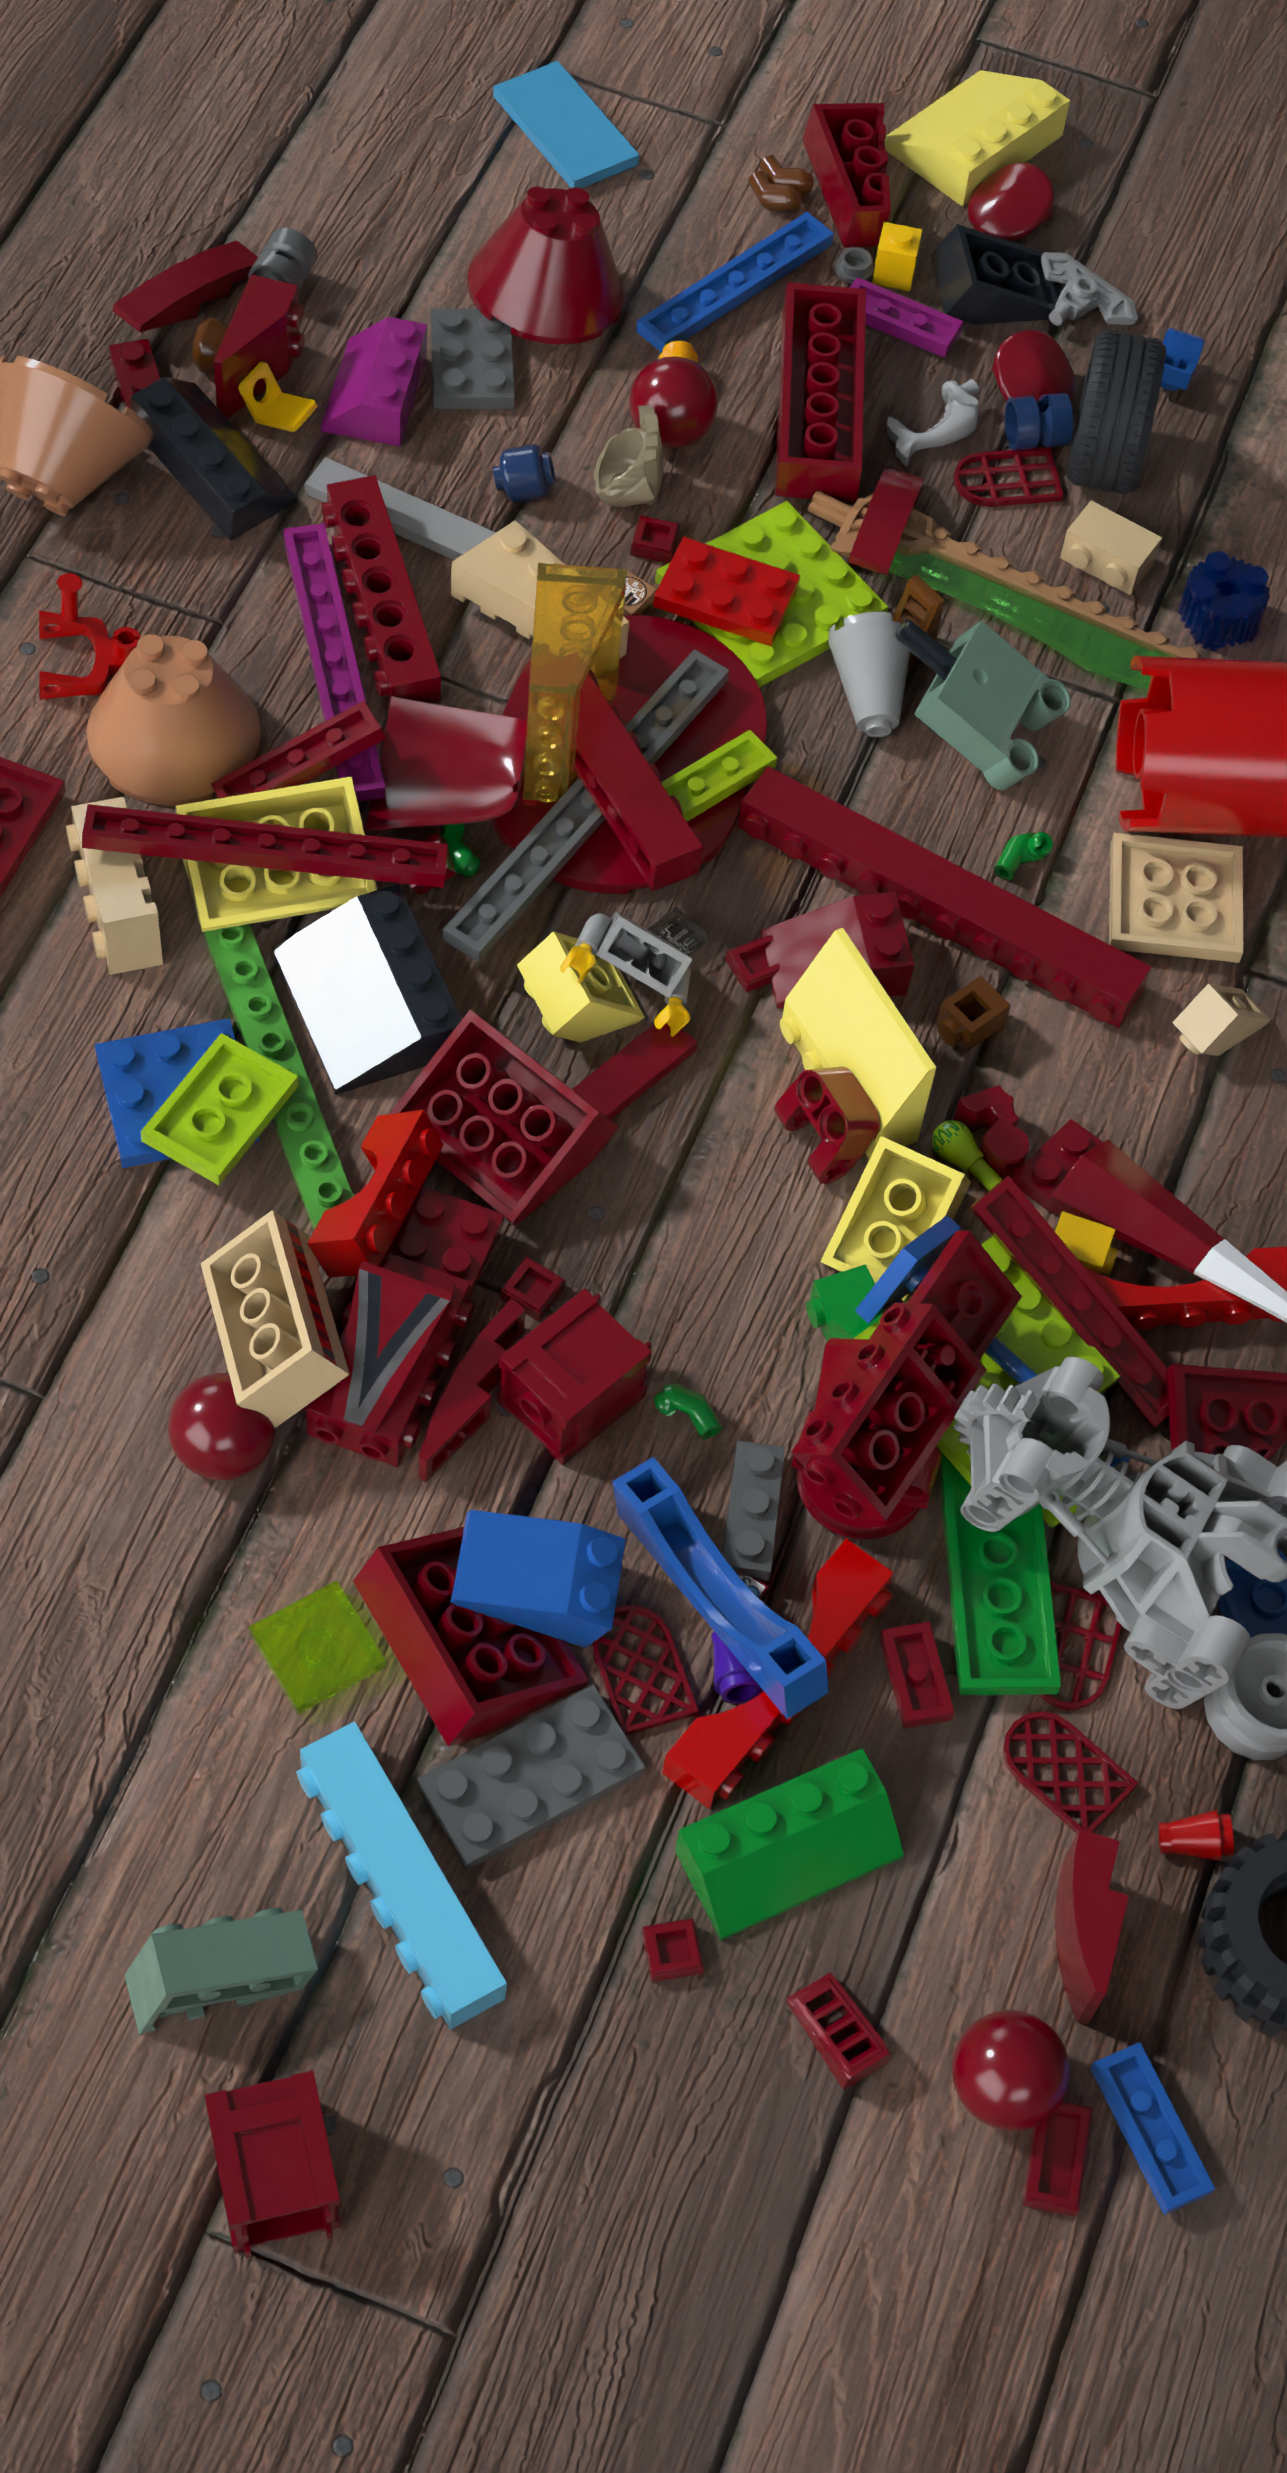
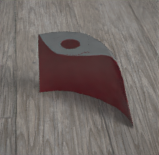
M392 696L385 730L386 739L383 741L380 758L385 776L386 798L371 801L364 831L416 826L472 824L487 822L503 816L512 810L521 788L531 721ZM484 762H485V765H486V781H487V782L485 783V785H483V768H484ZM519 782L517 792H513L514 785Z

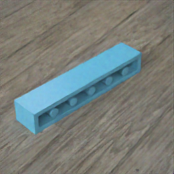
M354 1721L300 1749L301 1769L296 1771L298 1780L306 1795L310 1799L317 1796L325 1809V1812L320 1815L331 1839L334 1842L342 1839L350 1853V1855L345 1857V1861L354 1880L358 1885L366 1882L375 1899L370 1901V1905L379 1924L383 1929L391 1926L400 1943L395 1945V1949L404 1968L409 1974L417 1971L426 1988L421 1990V1995L433 2018L437 2019L442 2016L451 2030L505 2000L507 1983L356 1722Z

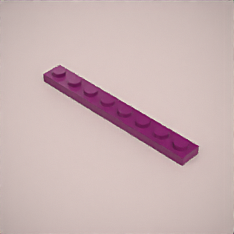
M323 523L283 528V539L325 722L361 701H365L327 532ZM376 745L334 767L337 779L352 777L357 802L386 798V787Z

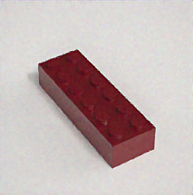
M787 282L782 315L775 496L813 499L815 492L821 491L839 501L856 503L862 471L866 289Z

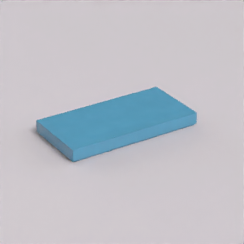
M559 61L493 87V97L571 188H584L639 165V154Z

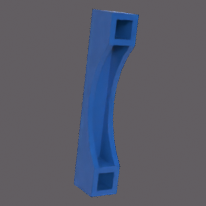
M654 1457L612 1481L618 1516L786 1719L829 1693L827 1665L824 1657L795 1624L786 1621L773 1612L740 1579L706 1533L682 1490Z

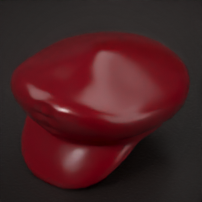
M1019 162L1004 166L986 178L973 191L967 207L969 222L974 230L1011 242L1022 239L1032 233L1042 222L1052 217L1054 202L1052 182L1039 167L1033 164Z
M1037 330L1021 331L1010 335L997 349L992 372L1005 402L1010 397L1033 396L1036 401H1039L1041 395L1066 393L1070 402L1072 401L1075 394L1074 372L1061 346L1050 335Z

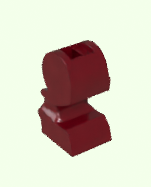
M997 1085L959 1098L953 1120L965 1124L971 1133L981 1128H989L984 1135L980 1148L984 1154L983 1159L1002 1179L1010 1176L1012 1179L1014 1174L1024 1165L1030 1143L1026 1134L1016 1127L1019 1118L1014 1111L1013 1096L1006 1094L1001 1086Z

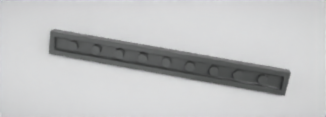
M694 649L629 721L625 729L627 732L632 731L637 737L641 753L648 764L656 763L728 681L729 669ZM579 778L443 929L442 940L477 962H480L603 823L605 817Z

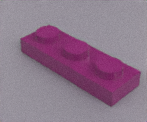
M858 277L850 287L866 289L865 325L944 358L961 334L963 321Z

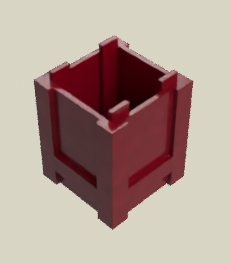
M585 1288L499 1357L502 1377L501 1390L497 1392V1402L523 1424L561 1465H564L646 1396L647 1387L644 1385L648 1373L646 1364L651 1361L652 1344L649 1341L644 1344L639 1339L637 1340L600 1305L601 1296L598 1293L593 1296Z
M314 2070L234 2090H222L204 2094L233 2252L244 2250L246 2258L251 2257L250 2249L255 2248V2246L317 2231H326L327 2239L333 2238L332 2229L341 2227L338 2209L340 2198Z

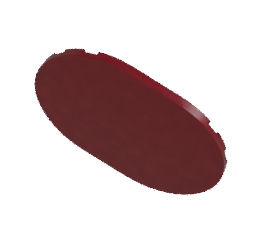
M623 615L629 621L626 655L598 673L596 677L599 689L606 700L610 699L616 705L620 721L624 727L694 649L729 669V677L725 685L654 764L659 771L662 782L748 730H751L763 743L765 742L767 720L762 693L750 670L732 650L709 634L678 621L645 615ZM547 643L524 666L502 716L531 721L518 798L512 810L499 818L490 820L502 842L509 845L513 850L516 849L579 778L528 699L530 672L564 659L550 651L549 644ZM485 762L483 768V785H485L487 782ZM519 782L514 785L513 792H517ZM751 783L687 821L690 828H696L703 839L704 852L701 855L700 866L704 862H710L729 839L740 814L741 801L748 793ZM606 819L552 879L571 888L602 894H629V890L649 887Z

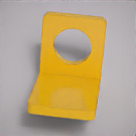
M259 362L238 386L239 392L253 419L258 424L295 432L318 407L315 400L282 393L268 364L265 362ZM263 378L266 383V393L257 402L253 396V388L256 381Z

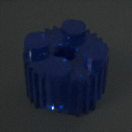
M1221 551L1208 553L1205 562L1200 561L1198 566L1193 567L1185 585L1178 613L1181 615V622H1185V629L1190 628L1189 633L1193 634L1192 637L1196 640V645L1201 643L1204 649L1211 647V651H1215L1225 647L1226 644H1230L1233 647L1235 642L1241 645L1246 641H1253L1254 636L1258 633L1270 597V588L1267 587L1269 576L1264 568L1252 566L1251 563L1245 564L1243 559L1237 561L1233 556L1230 559L1226 553Z

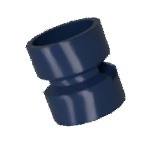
M1066 393L1041 395L1039 401H1036L1033 396L1010 397L1006 401L1004 415L1005 433L1011 450L1035 449L1039 442L1044 447L1068 446L1071 443L1073 412L1070 399Z

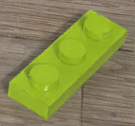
M748 730L664 780L662 785L669 796L674 795L682 808L683 817L687 822L757 780L768 766L775 769L777 757L751 730Z

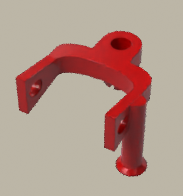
M73 573L62 574L57 579V586L61 590V614L39 610V639L84 635L89 638L95 651L94 666L89 675L85 677L39 671V700L102 694L107 687L109 676H115L129 654L137 647V642L140 639V634L137 630L130 627L117 629L113 633V638H109L106 625L101 619L96 617H79L78 590L81 589L83 582L78 575ZM48 624H55L58 626H48Z

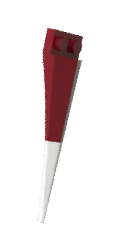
M1070 1119L1014 1174L1013 1181L1019 1189L1046 1210L1061 1215L1063 1211L1115 1229L1114 1238L1191 1272L1287 1323V1292L1110 1140L1107 1139L1103 1142L1074 1120Z

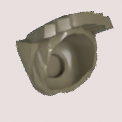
M638 406L640 428H628L623 430L621 434L614 435L608 440L605 449L599 455L594 470L595 492L598 498L605 504L623 508L638 504L652 505L656 501L663 476V451L657 414H655L654 409H651L650 406Z

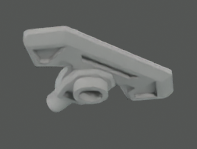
M1043 253L1041 263L1045 279L1066 284L1056 302L1055 309L1049 314V319L1054 325H1061L1067 318L1075 320L1096 307H1099L1105 322L1108 324L1132 325L1136 323L1138 316L1132 299L1066 253Z

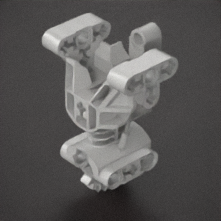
M1067 1357L1060 1367L1055 1366L1015 1387L1009 1385L1007 1391H1004L997 1384H992L990 1390L980 1385L976 1392L969 1391L954 1417L957 1420L954 1429L961 1432L958 1440L970 1445L966 1452L971 1455V1491L961 1507V1513L965 1519L982 1530L996 1532L1040 1503L1041 1506L1053 1513L1073 1537L1078 1535V1559L1084 1574L1083 1587L1091 1595L1100 1590L1114 1611L1116 1620L1131 1632L1124 1644V1649L1133 1660L1151 1671L1144 1687L1147 1694L1156 1702L1169 1708L1181 1709L1228 1683L1250 1640V1635L1242 1625L1230 1618L1217 1615L1211 1616L1220 1596L1230 1591L1233 1587L1226 1570L1224 1555L1261 1580L1281 1582L1287 1579V1461L1277 1467L1253 1450L1240 1445L1228 1446L1223 1455L1195 1452L1194 1444L1188 1441L1179 1445L1160 1460L1128 1450L1125 1444L1108 1439L1110 1428L1109 1410L1105 1397L1097 1392L1104 1380L1103 1374L1092 1363L1078 1357ZM1113 1456L1120 1459L1126 1456L1151 1465V1467L1143 1473L1137 1470L1126 1477L1124 1476L1128 1467L1126 1462L1121 1461L1113 1468L1110 1464ZM1073 1505H1076L1078 1507L1075 1513L1073 1514L1069 1510V1508H1071ZM1087 1516L1086 1520L1082 1524L1080 1520ZM1277 1548L1283 1552L1286 1561L1280 1557Z

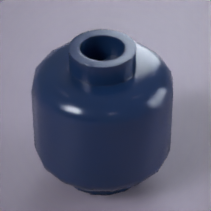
M536 444L504 450L500 456V466L493 467L497 491L505 490L509 500L514 503L544 498L548 495L550 486L556 483L550 452H543L541 447Z

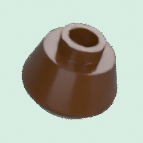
M215 317L202 321L194 338L193 362L202 373L214 372V359L229 327Z

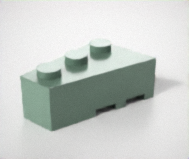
M269 1908L256 1913L252 1918L234 1921L232 1916H219L206 1921L202 1926L184 1929L182 1924L162 1926L152 1932L125 1973V1980L140 2035L155 2031L154 2022L159 2018L186 2011L188 2021L205 2017L203 2006L236 2000L237 2007L302 1990L316 1973L318 1967L303 1911L297 1910L283 1913L282 1908Z

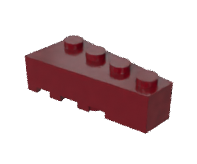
M884 103L813 104L802 141L843 248L878 247L883 224L888 222L891 213L889 176L886 173L888 153L885 151L886 125L883 124Z

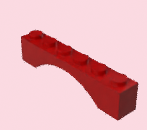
M1287 1246L1254 1248L1245 1256L1287 1292ZM1085 1268L1136 1330H1150L1159 1325L1179 1324V1326L1184 1328L1200 1326L1205 1322L1224 1321L1229 1325H1239L1253 1319L1269 1318L1274 1322H1285L1207 1280L1171 1287L1140 1286L1116 1281Z
M847 1538L817 1572L812 1590L813 1616L807 1639L826 1660L828 1678L835 1668V1665L831 1663L841 1650L848 1654L855 1647L864 1633V1629L860 1627L870 1614L875 1618L879 1617L893 1597V1594L888 1590L894 1572ZM763 1692L749 1702L722 1713L698 1717L665 1755L662 1774L711 1810L721 1797L728 1801L736 1793L745 1779V1776L741 1773L751 1760L757 1764L761 1762L776 1740L771 1735L781 1723L790 1726L801 1711L786 1719L767 1694Z

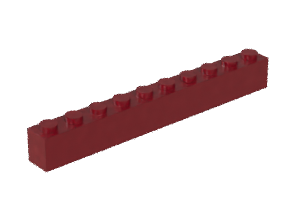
M769 766L741 801L738 827L746 831L751 837L761 839L775 846L787 856L809 864L820 870L828 878L837 879L858 890L862 895L896 892L902 917L915 920L935 931L940 937L952 940L973 951L978 957L990 960L1011 971L1019 979L1028 980L1049 991L1057 999L1068 1001L1089 1012L1091 1016L1099 1021L1107 1022L1120 1028L1144 991L1151 966Z

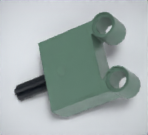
M912 620L905 621L895 634L897 640L937 674L914 715L980 769L987 782L997 790L1009 789L1033 774L1039 764L1036 749L1025 739L1018 738L1012 740L1010 737L1019 721L1029 730L1037 731L1064 715L1071 706V696L1064 684L1058 680L1049 679L982 620L960 635L950 652Z

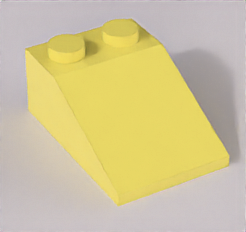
M881 1136L822 1257L821 1263L840 1272L866 1264L876 1284L903 1247L948 1215L952 1220L954 1219L971 1183L965 1174ZM910 1293L903 1297L901 1300L905 1301L909 1297Z

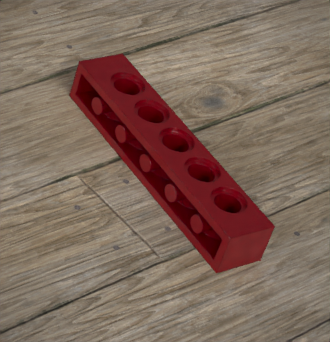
M376 475L327 484V502L321 503L323 520L326 528L333 527L335 535L332 536L334 555L337 561L343 560L346 569H342L346 593H354L356 602L353 603L354 618L357 627H365L367 636L363 637L364 648L368 662L375 661L378 671H374V678L379 696H386L389 706L392 696L424 703L440 702L441 675Z

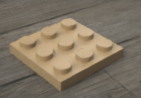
M1113 833L1110 847L1109 945L1123 951L1240 963L1243 955V846Z

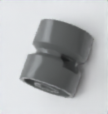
M279 228L273 232L262 253L248 273V280L252 274L298 285L299 292L304 280H306L317 261V250L309 238L301 232L291 228Z

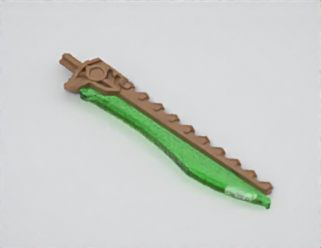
M821 491L815 492L812 502L808 507V512L841 527L836 535L835 542L830 546L832 552L838 553L841 557H850L873 494L864 499L859 498L852 507ZM915 509L912 510L889 572L907 579L917 575L932 589L971 604L1008 622L1054 648L1084 669L1148 690L1151 676L1142 675L1139 670H1131V660L1134 656L1201 658L1202 654L1195 647L1177 648L1169 644L1170 639L1162 631L1144 632L1138 629V623L1131 616L1113 617L1107 614V609L1099 601L1082 602L1075 599V593L1068 586L1050 587L1044 584V578L1037 571L1019 572L1012 568L1013 564L1005 556L988 557L982 554V549L974 541L956 542L950 539L951 534L944 527H937V523L933 518Z

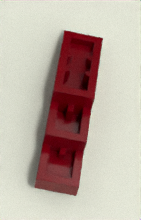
M237 240L208 249L171 266L147 280L114 303L112 311L139 333L196 318L201 303L229 296L232 282L247 279L248 273L258 256Z
M512 1298L476 1338L455 1369L434 1410L419 1454V1478L424 1482H427L490 1418L491 1395L488 1393L501 1381L502 1377L499 1357L524 1333L526 1309Z

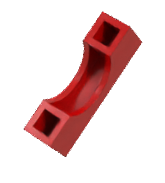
M424 1110L379 1115L376 1117L360 1146L375 1170L373 1177L351 1199L336 1207L325 1210L307 1242V1245L328 1278L358 1275L362 1261L376 1266H380L444 1145L438 1131L433 1127Z

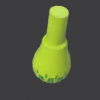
M949 1120L936 1127L931 1141L937 1155L959 1166L965 1172L970 1171L988 1191L1003 1180L983 1159L984 1154L978 1148L971 1131L965 1124L960 1121Z

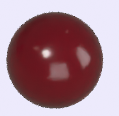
M664 357L648 364L637 375L630 391L629 409L636 428H640L638 406H650L651 409H654L655 414H657L662 447L682 448L699 441L710 430L718 411V394L713 379L701 365L684 357Z
M229 1373L209 1374L187 1385L174 1401L168 1419L169 1440L180 1462L191 1472L203 1478L217 1481L237 1479L255 1470L268 1456L276 1436V1428H274L273 1423L268 1417L258 1411L242 1408L237 1405Z
M1002 2010L979 2018L963 2033L954 2051L952 2076L960 2101L976 2119L999 2130L1019 2131L1043 2123L1059 2108L1069 2086L1070 2063L1062 2040L1046 2022L1023 2011Z

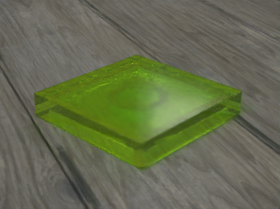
M337 1580L248 1627L249 1635L297 1715L386 1667L385 1658Z

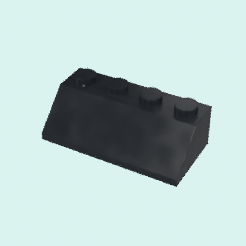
M163 377L131 395L130 409L138 414L154 433V437L148 446L149 449L230 541L296 503L297 497L196 383Z

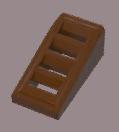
M914 575L907 583L892 621L903 624L902 617L912 620L936 641L945 599L919 576ZM910 652L908 669H913L921 664L922 661Z

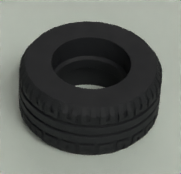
M1106 329L1096 334L1067 467L1066 477L1073 485L1082 487L1087 485L1088 488L1095 490L1101 488V491L1105 492L1113 490L1114 493L1123 495L1136 489L1150 438L1165 364L1166 346L1158 338H1144L1143 335L1138 334L1132 336L1131 333H1118V331Z

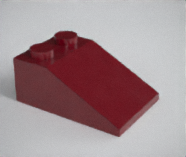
M251 274L214 359L216 406L227 419L246 405L238 386L259 362L267 363L275 380L278 381L289 372L294 357H301L305 335L300 333L299 327L303 319L304 305L299 303L298 285ZM263 378L258 379L254 385V398L266 390V383Z
M896 892L851 896L761 930L760 938L773 935L774 939L764 946L768 967L778 963L780 966L776 974L771 977V987L776 1008H784L785 999L834 931L843 928L888 996L907 995L914 961Z

